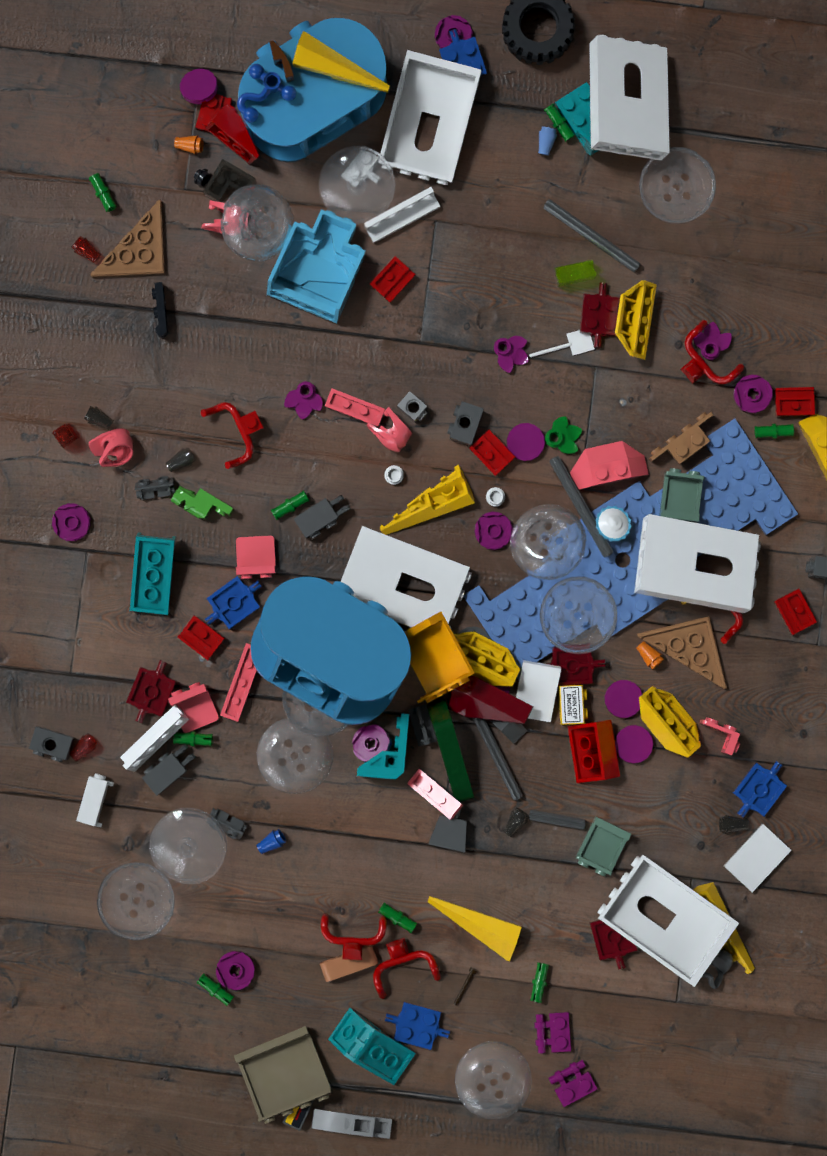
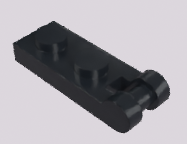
M156 282L154 283L155 288H152L153 300L156 299L157 307H153L154 318H158L155 332L160 338H165L168 335L164 284Z

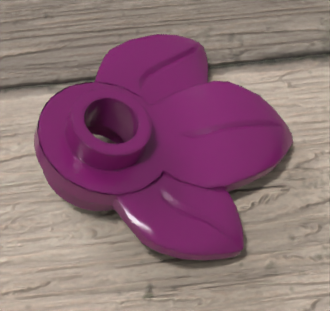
M711 322L704 329V332L698 334L693 341L701 349V354L705 359L713 360L718 357L720 351L729 347L732 336L731 333L720 334L717 325ZM708 347L713 348L714 352L712 354L707 352Z
M513 336L509 339L500 338L494 344V352L498 355V364L505 372L511 373L514 364L523 365L528 363V356L522 349L526 345L527 340L521 336ZM500 345H506L507 349L505 351H501Z
M307 381L301 382L296 390L290 391L284 401L286 408L295 407L297 415L302 420L310 415L312 409L321 411L323 405L322 398L315 392L314 385ZM308 388L310 392L305 395L302 393V390Z

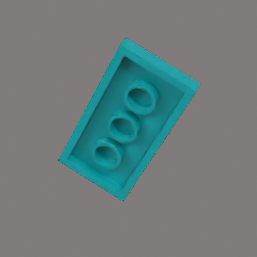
M141 532L137 533L130 611L168 615L176 536L163 538L144 536Z

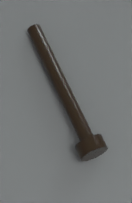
M470 967V973L454 1002V1005L456 1006L460 1001L473 974H476L477 970L472 967Z

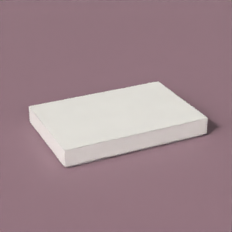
M523 660L516 698L533 706L528 719L551 722L561 672L560 666Z
M761 824L724 864V867L753 893L789 854L791 849L764 824Z

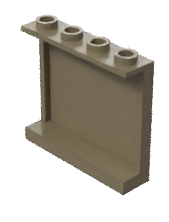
M306 1026L234 1055L259 1117V1122L270 1123L276 1120L275 1116L277 1115L287 1116L294 1113V1108L300 1106L301 1109L312 1105L311 1101L318 1099L321 1102L330 1098L329 1094L333 1093L309 1029Z

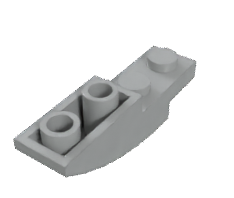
M314 1109L311 1128L390 1139L392 1119Z

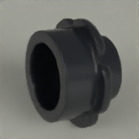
M199 169L194 174V183L201 187L205 186L211 179V174L208 173L207 169Z

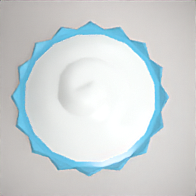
M608 505L606 508H602L601 512L597 513L595 520L596 528L604 539H608L611 542L620 541L630 534L629 530L632 527L630 524L631 519L628 517V513L624 512L623 508H618L616 505L613 507Z

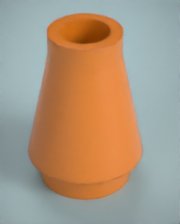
M198 135L176 137L174 147L193 154L202 153L204 140Z
M645 641L636 647L647 667L655 669L664 660L661 657L662 654Z

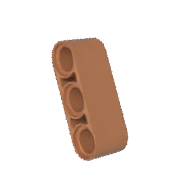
M370 945L362 948V960L342 959L343 955L319 963L325 981L329 982L378 964V960L373 946Z

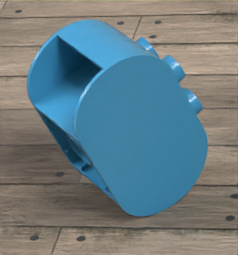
M330 18L322 20L313 26L309 21H304L295 26L289 32L292 39L279 46L290 63L294 81H286L283 64H274L270 42L256 52L259 59L254 61L244 73L239 85L238 99L244 93L260 94L265 88L263 80L253 79L249 75V68L253 64H260L264 68L265 73H277L284 86H293L297 92L295 99L292 101L284 100L281 92L278 91L270 93L263 101L247 100L245 102L247 108L253 107L258 111V119L253 123L246 122L242 113L241 115L254 145L261 152L279 161L293 162L301 160L371 118L379 111L384 103L386 92L293 67L297 44L304 31L387 84L386 60L383 49L375 35L362 24L345 18ZM271 78L268 81V86H276L278 80Z
M316 577L290 579L279 585L270 594L251 640V658L256 670L270 683L338 722L357 725L375 719L388 707L408 672L411 651L406 634L396 621L387 616L388 611L384 606L375 601H368L367 603L360 601L353 596L354 591L345 583L335 581L331 584L324 579Z

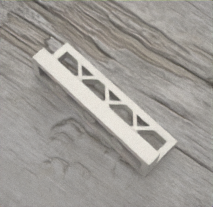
M429 187L365 222L364 227L374 244L440 208V205L434 196L432 187Z
M174 705L120 757L124 761L123 767L126 770L135 772L189 720L178 705Z

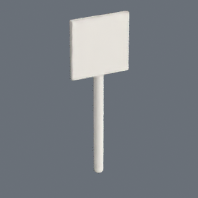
M580 330L567 333L569 343L531 353L529 356L535 357L567 347L571 348L572 355L574 356L595 350V348L593 347L591 335L589 333H580Z

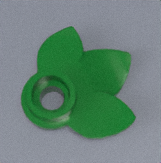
M566 416L559 417L553 422L552 429L545 435L546 444L552 448H558L565 454L575 453L578 451V447L574 441L580 436L582 429L575 425H568ZM556 435L558 441L553 442L551 436Z

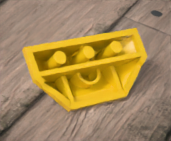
M641 280L621 294L615 334L629 355L642 360L646 358L657 284Z
M815 414L799 421L798 424L827 480V417Z
M474 631L454 634L474 671L473 676L493 686H513L520 668L508 648Z
M651 686L639 697L641 719L665 749L688 758L701 747L695 721L672 693Z

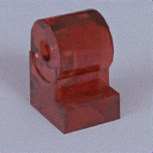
M70 423L64 424L52 432L62 448H65L79 438Z

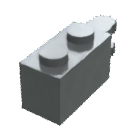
M342 495L331 502H328L325 498L294 518L306 539L309 537L311 540L321 534L320 530L325 527L330 529L337 524L336 520L339 519L340 515L351 509L347 505L336 513L334 512L332 506L344 499Z
M186 744L175 753L170 755L168 753L164 754L158 759L160 763L156 767L151 765L144 771L145 776L142 779L156 796L188 771L185 766L196 756L191 754L183 762L177 758L187 750Z

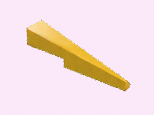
M302 32L294 55L293 67L388 93L390 87L388 84L307 32Z
M459 465L455 466V471L449 476L441 477L440 483L432 489L429 487L407 504V509L400 515L396 513L393 516L394 519L386 526L381 525V532L387 535L474 504L472 490Z
M714 882L699 885L693 889V891L729 915ZM735 928L721 949L725 948L732 955L733 961H738L745 968L746 974L752 973L755 967Z
M429 896L427 901L429 904L510 962L522 928L520 925Z

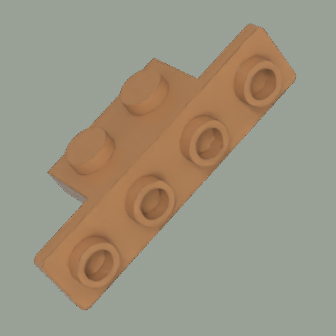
M712 412L701 414L696 418L697 423L693 426L689 423L681 429L683 433L680 436L676 437L673 435L666 441L668 445L662 449L659 446L651 452L652 457L649 460L652 462L668 450L680 465L710 442L699 426L714 414Z

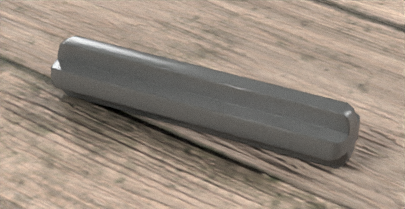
M530 810L529 819L532 821L581 830L585 828L586 820L536 810Z

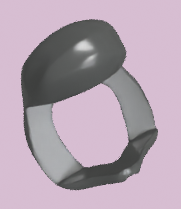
M720 950L711 963L717 969V978L714 980V977L706 972L702 976L703 978H708V983L713 989H717L720 986L724 974L733 964L732 955L725 950Z

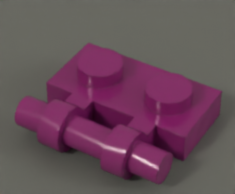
M549 1013V1021H544L543 1014H536L534 1027L537 1028L535 1043L538 1046V1053H546L545 1045H551V1052L571 1051L569 1013ZM550 1027V1038H545L544 1028Z
M583 1060L569 1064V1067L562 1071L554 1072V1075L548 1078L551 1084L559 1081L561 1086L554 1090L563 1107L597 1090L590 1073L587 1071L581 1074L579 1071L586 1067ZM573 1073L575 1074L576 1078L565 1082V1077Z

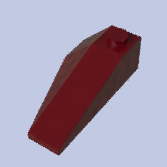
M473 675L468 677L470 681L461 686L458 684V687L452 690L448 709L468 718L473 717L525 724L533 709L532 705Z

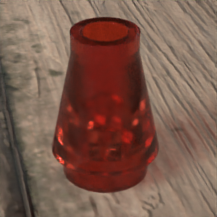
M80 236L71 247L75 250L74 253L93 263L101 255L86 237Z
M88 733L85 736L82 735L69 754L75 761H79L82 757L94 751L98 742Z

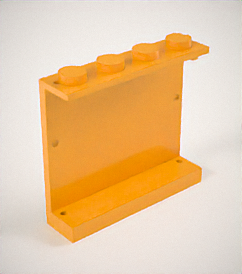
M442 612L427 618L404 632L410 645V664L426 692V695L420 697V700L417 701L418 703L424 700L428 703L457 688L458 684L461 686L470 681L468 677L473 675L474 671Z

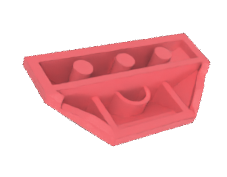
M623 441L585 449L570 472V476L578 490L649 475L645 456Z

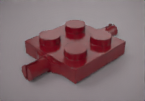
M603 282L599 283V294H583L580 333H589L595 336L593 346L595 348H602V337H617L615 328L620 298L606 295L607 283L603 284Z
M590 644L552 647V660L548 664L561 667L558 686L593 684L592 674L594 668L605 667V659L593 660Z
M159 660L156 671L140 667L126 703L135 706L139 710L135 720L143 724L146 713L163 716L169 701L168 698H170L176 684L175 680L163 674L166 662Z
M600 919L589 922L599 960L613 958L616 959L618 970L621 969V965L622 968H626L623 956L637 951L636 945Z

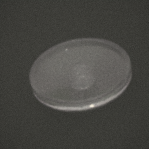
M350 146L337 151L326 161L320 173L319 191L327 209L334 212L336 216L351 219L354 223H365L384 213L391 204L395 194L396 182L391 165L383 155L369 147Z
M180 808L167 813L158 821L150 837V853L155 866L164 876L178 883L197 884L208 880L217 873L226 857L227 841L222 827L211 815L199 809Z

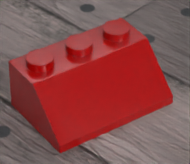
M611 720L568 726L576 783L620 777Z

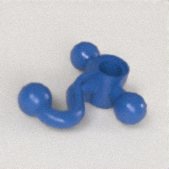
M253 64L249 68V75L253 79L263 80L265 88L260 94H242L237 101V107L243 114L244 120L253 123L258 119V111L253 107L247 108L245 106L247 100L260 102L265 100L270 93L279 91L284 100L292 101L295 99L297 92L293 86H284L277 73H265L264 68L260 64ZM271 78L278 80L277 85L274 87L268 86V81Z

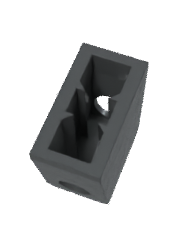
M461 809L452 820L445 815H439L430 837L429 845L465 852L467 821L459 819Z

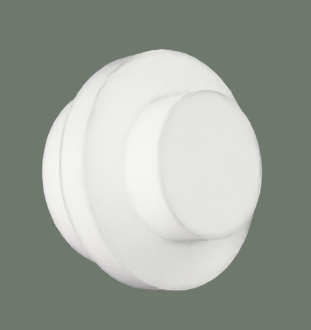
M393 465L386 469L384 476L389 484L396 485L403 480L404 474L400 467Z
M494 487L488 490L486 500L489 505L497 507L503 504L505 494L502 489Z

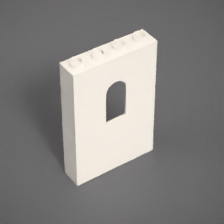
M597 35L589 44L591 149L662 160L669 154L667 48L660 47L657 44L649 45L640 41L632 42L623 38ZM628 63L637 65L641 71V99L625 96L624 67Z
M407 50L378 161L379 164H382L381 168L390 171L393 168L400 169L401 174L411 176L412 172L419 174L418 178L428 181L431 177L437 179L436 183L448 185V182L453 183L482 70ZM422 112L440 116L433 146L428 151L418 150L414 143Z
M648 514L643 518L634 593L746 613L754 606V597L752 596L757 582L755 571L759 564L757 552H759L761 546L759 535ZM697 552L729 559L733 567L732 572L727 576L695 571Z
M362 526L341 582L348 585L354 591L353 596L364 603L375 601L387 609L388 617L412 628L439 612H442L447 623H449L450 618L454 619L458 608H455L457 600H462L465 590H462L464 582H469L472 573L469 572L470 567ZM402 572L431 583L435 588L434 597L429 601H422L396 591L395 589Z
M636 856L631 864L633 869L630 873H624L620 879L622 884L619 889L614 888L608 896L611 898L607 905L603 903L597 913L600 914L598 918L695 987L739 923L646 856ZM650 896L676 914L666 930L639 912L637 904L640 898Z

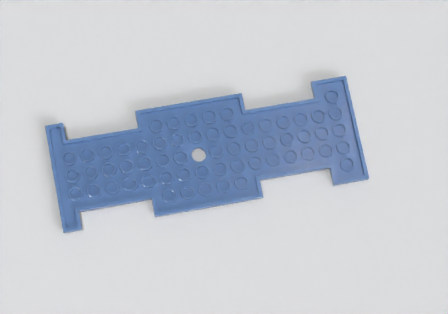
M736 419L731 420L707 436L710 442L706 446L713 456L690 470L700 472L701 476H705L702 485L699 524L738 531L753 520H756L763 533L767 535L798 515ZM638 481L591 512L596 520L597 513L601 512L602 508H606L608 505L611 507L616 505L618 508H623L624 512L628 513V517L631 519L630 524L632 527L629 530L630 534L626 535L625 539L612 542L607 539L613 550V554L605 558L602 556L584 522L580 519L543 543L551 555L552 561L491 601L488 600L480 586L463 595L491 640L508 648L516 664L520 668L517 675L518 681L523 660L538 662L552 653V647H561L594 624H596L607 640L668 600L634 593L643 518L648 514L659 516L662 489L649 496L640 481ZM619 553H626L630 557V563L627 567L617 566L615 558Z

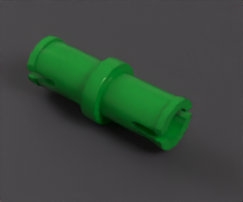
M554 103L544 110L552 121V126L554 129L557 128L565 142L575 136L566 123L567 119L562 117Z
M99 173L93 174L89 177V181H91L96 191V197L100 198L106 212L114 210L117 206L110 195L109 187L105 186Z
M775 423L772 426H755V439L765 437L777 439V437L794 436V425H776Z
M303 490L294 497L285 499L284 503L271 509V512L275 519L279 520V518L289 512H295L296 508L310 500Z
M191 731V733L176 732L173 735L175 736L173 744H190L192 747H195V745L212 746L213 734H197L195 731Z
M385 902L379 909V914L391 920L392 924L401 926L409 933L417 925L416 922L403 915L402 911L399 910L398 912Z
M537 962L535 979H532L533 989L530 1001L542 1003L544 988L548 983L546 982L548 964Z
M205 973L197 981V984L207 990L211 997H216L225 1006H228L234 996L221 987L220 983L214 982Z

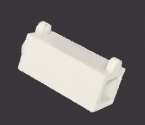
M96 773L94 776H89L76 821L102 827V823H99L98 820L108 785L113 786L114 782L105 780L106 776Z

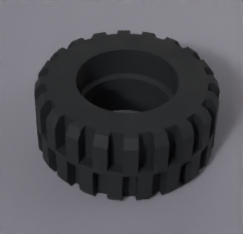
M511 0L510 5L505 9L502 22L503 40L508 45V50L511 54L515 53L517 59L521 60L523 58L528 64L537 62V65H542L545 61L551 63L555 58L559 59L563 52L569 48L575 31V16L571 11L570 3L566 4L565 0ZM532 11L546 12L555 20L556 32L547 41H532L524 36L521 31L522 18Z

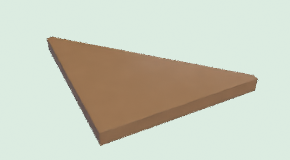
M158 200L147 211L134 228L102 260L101 264L91 272V277L165 274L161 200Z
M709 616L637 634V637L709 681L723 689L727 688Z

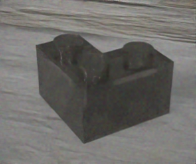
M222 159L203 193L207 198L217 202H224L230 190L248 198L257 181L255 177Z

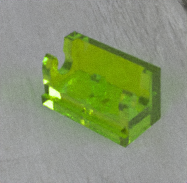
M593 260L554 268L558 287L595 279L597 275L593 267Z

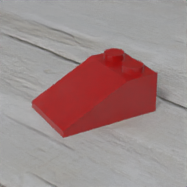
M225 104L205 129L250 165L259 157V154L241 116L238 114V110L232 105L228 106Z

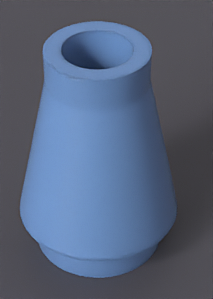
M542 126L541 131H539V154L549 156L557 137L556 129Z

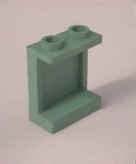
M674 468L664 473L659 516L698 523L702 485L705 476H701L700 472L689 471V474L681 473L680 469Z
M595 816L575 857L579 860L578 864L586 868L590 865L596 868V873L604 877L606 874L611 876L612 870L631 833Z

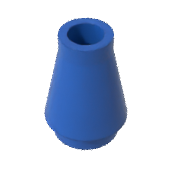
M273 830L256 846L259 852L264 854L265 852L283 847V844L286 843V838L281 830Z

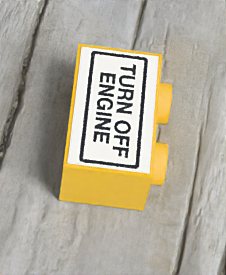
M583 685L558 686L560 725L584 724V720L588 719L587 708H584L583 700H587L586 689H583Z

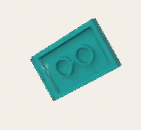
M586 82L556 101L555 105L562 116L567 119L566 122L585 151L591 156L599 150L591 149L590 86Z
M401 713V717H397L396 728L400 729V735L395 736V748H398V751H381L357 768V776L397 779L404 773L409 714ZM390 757L394 758L393 764L388 763Z
M352 1008L348 1009L328 1038L345 1057L392 1085H395L416 1054L410 1048L387 1036L376 1025Z

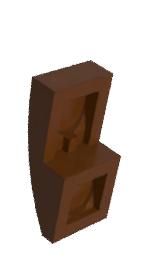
M269 41L274 64H283L286 81H294L292 68L286 55L274 41Z

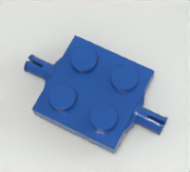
M454 29L455 37L453 31H449L452 43L447 47L439 49L442 59L481 69V76L487 74L476 38L460 40L457 29Z
M236 576L206 598L213 608V613L205 618L208 621L207 623L210 625L219 618L230 630L260 608L254 599L253 593L262 587L257 580L248 587Z
M776 761L772 768L768 770L755 762L733 791V794L740 798L744 804L737 812L738 815L744 818L750 809L757 811L763 817L767 814L787 787L776 775L783 765Z
M404 1002L398 1016L386 1014V1017L392 1019L385 1018V1022L396 1024L394 1036L396 1041L431 1050L437 1035L448 1039L449 1035L447 1034L450 1033V1030L439 1028V1018L441 1015L439 1011Z

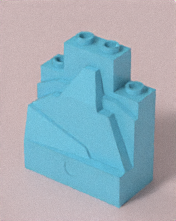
M322 209L313 228L302 222H294L268 279L267 295L337 323L355 283V278L366 251L359 245L350 244L355 233L356 223L349 218H341L332 211H324Z

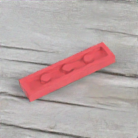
M248 643L244 647L220 716L239 722L257 672L251 658V645Z

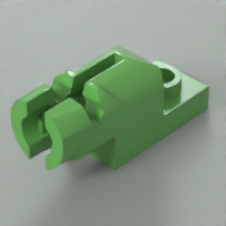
M179 486L171 499V502L178 506L185 502L184 510L200 519H206L214 506L216 507L215 511L222 516L226 514L231 516L234 511L232 507L201 488L195 494L194 491Z

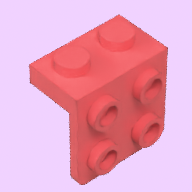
M273 536L238 537L236 539L237 576H241V579H251L252 575H260V578H271L272 574H276L275 542Z
M200 682L189 686L190 690L183 692L180 689L171 693L172 697L168 698L171 706L178 705L189 718L181 727L184 733L191 732L219 719L206 684L201 685Z
M707 717L705 720H700V724L727 734L721 750L722 753L732 755L738 751L740 733L736 732L737 728L724 724L723 727L719 726V721Z

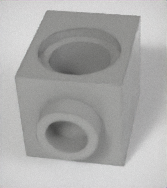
M410 391L397 405V408L414 423L417 419L421 421L427 414L425 411L427 406ZM415 403L419 406V410L416 413H411L408 410V406Z

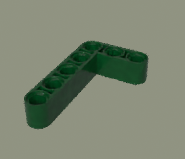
M443 699L429 703L427 708L453 796L459 802L473 799V791L446 701Z

